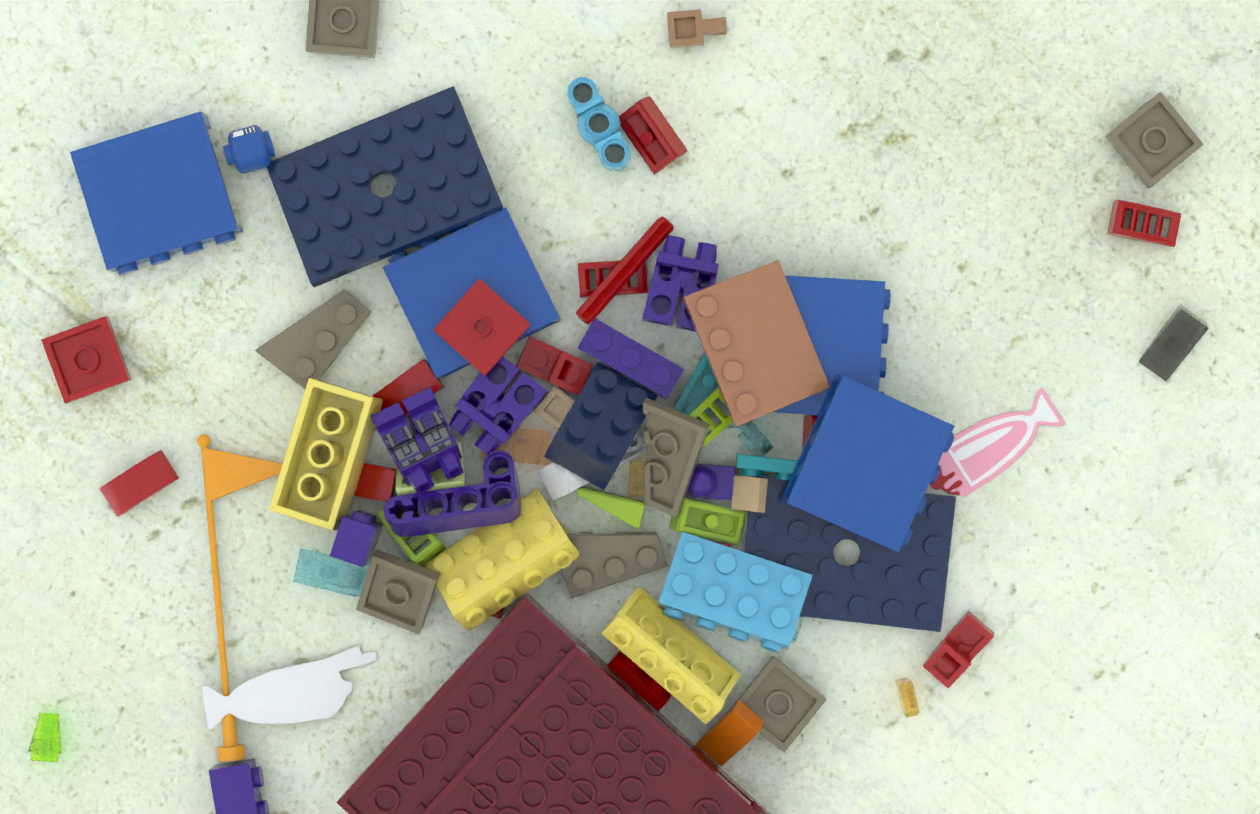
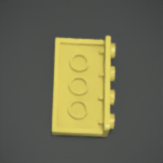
M537 488L521 499V513L516 520L506 524L479 527L425 563L427 569L440 573L437 587L454 618L464 629L470 630L484 623L487 618L502 608L511 605L514 600L532 588L539 586L545 579L560 569L569 566L572 561L578 558L579 552L569 539L543 494Z
M638 586L601 634L702 722L707 724L722 710L725 705V699L742 674L681 621L664 615V609L658 606V602Z

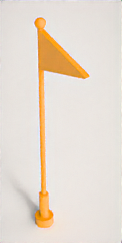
M202 434L198 437L197 443L201 447L222 692L223 696H229L213 500L280 474L283 463L209 449L208 446L211 443V439L208 435ZM228 713L222 719L224 745L217 747L218 761L220 762L246 758L245 745L237 744L235 716Z

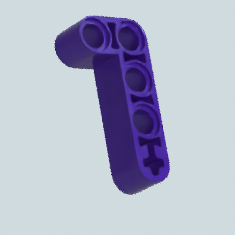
M501 450L487 455L483 464L484 484L392 497L386 502L383 511L391 530L399 537H411L513 522L521 513L519 476L512 456ZM500 468L508 469L504 474H494ZM511 499L507 505L497 506L500 500ZM467 504H477L476 507L470 511L463 510V508ZM443 508L438 515H429L433 509Z

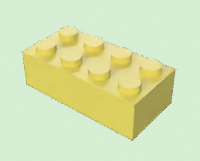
M309 378L269 510L329 530H338L342 516L349 513L375 429L371 415L380 412L383 399L322 380Z

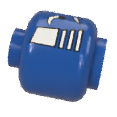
M258 125L231 131L228 134L229 144L222 146L228 166L235 164L237 171L241 174L265 169L270 166L271 158L276 157L268 130L262 131Z

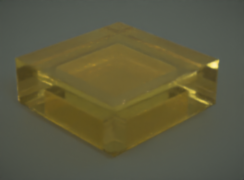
M907 677L895 680L903 714L906 717L918 715L919 708L913 682Z

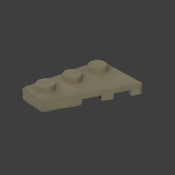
M343 290L255 351L306 389L309 378L317 380L322 378L372 311Z
M646 398L643 402L646 428L643 432L644 444H646V464L644 465L645 504L673 517H677L681 511L710 424Z
M580 532V534H567L577 548L579 556L569 566L561 570L570 596L574 598L668 567L657 532H616L615 534Z

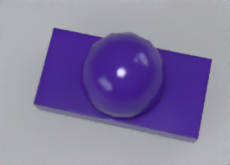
M696 464L685 497L732 500L735 466Z

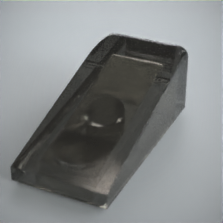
M1180 304L1139 359V363L1164 381H1167L1209 329L1208 324Z

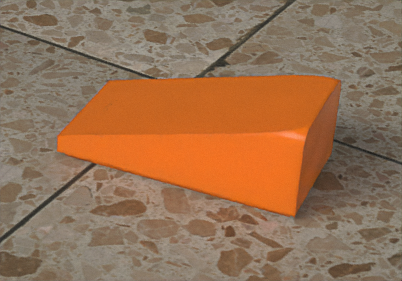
M738 699L699 739L696 745L717 764L723 766L761 731L765 721Z

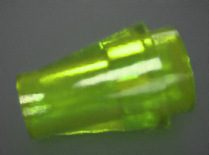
M39 713L27 751L31 752L30 761L58 762L59 754H62L59 727L60 714Z

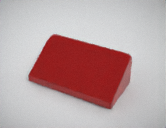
M650 96L639 100L619 116L620 126L653 174L658 173L687 152L686 147Z

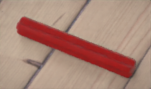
M663 216L658 218L579 307L576 315L585 324L592 323L673 231L674 226L668 219Z

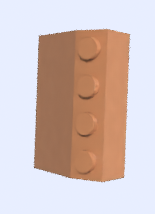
M779 260L683 298L735 427L830 388Z

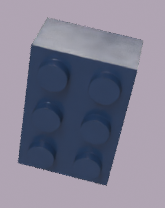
M598 362L556 432L544 457L605 490L645 419V414H643L644 400L649 398L655 401L658 395Z

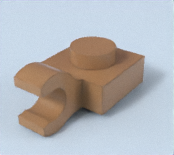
M701 9L667 12L670 48L704 46L703 35L718 36L727 34L726 17L702 20Z

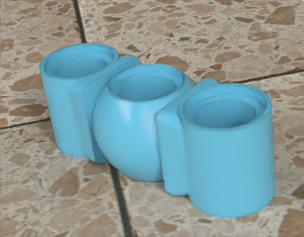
M587 77L574 79L568 86L567 95L569 103L575 109L578 118L577 128L580 136L585 142L593 145L595 152L600 156L602 165L606 169L615 172L623 170L630 161V149L623 140L618 113L611 106L605 104L593 80ZM585 86L591 89L593 95L588 102L580 103L574 99L573 93L578 87ZM602 116L606 118L609 123L607 130L602 133L593 132L589 127V123L594 117ZM618 146L623 149L625 157L621 162L611 163L606 159L605 153L610 147Z

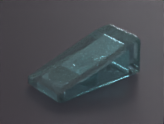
M300 548L293 582L352 597H360L370 563L361 567L330 557V554Z

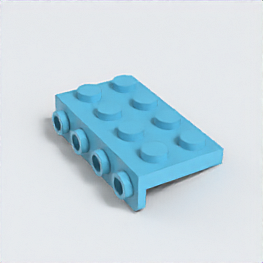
M682 532L658 606L664 609L663 614L668 617L682 620L683 616L696 619L695 625L701 628L715 631L717 626L728 630V636L743 642H747L748 638L761 641L760 647L780 653L781 648L788 650L813 575Z

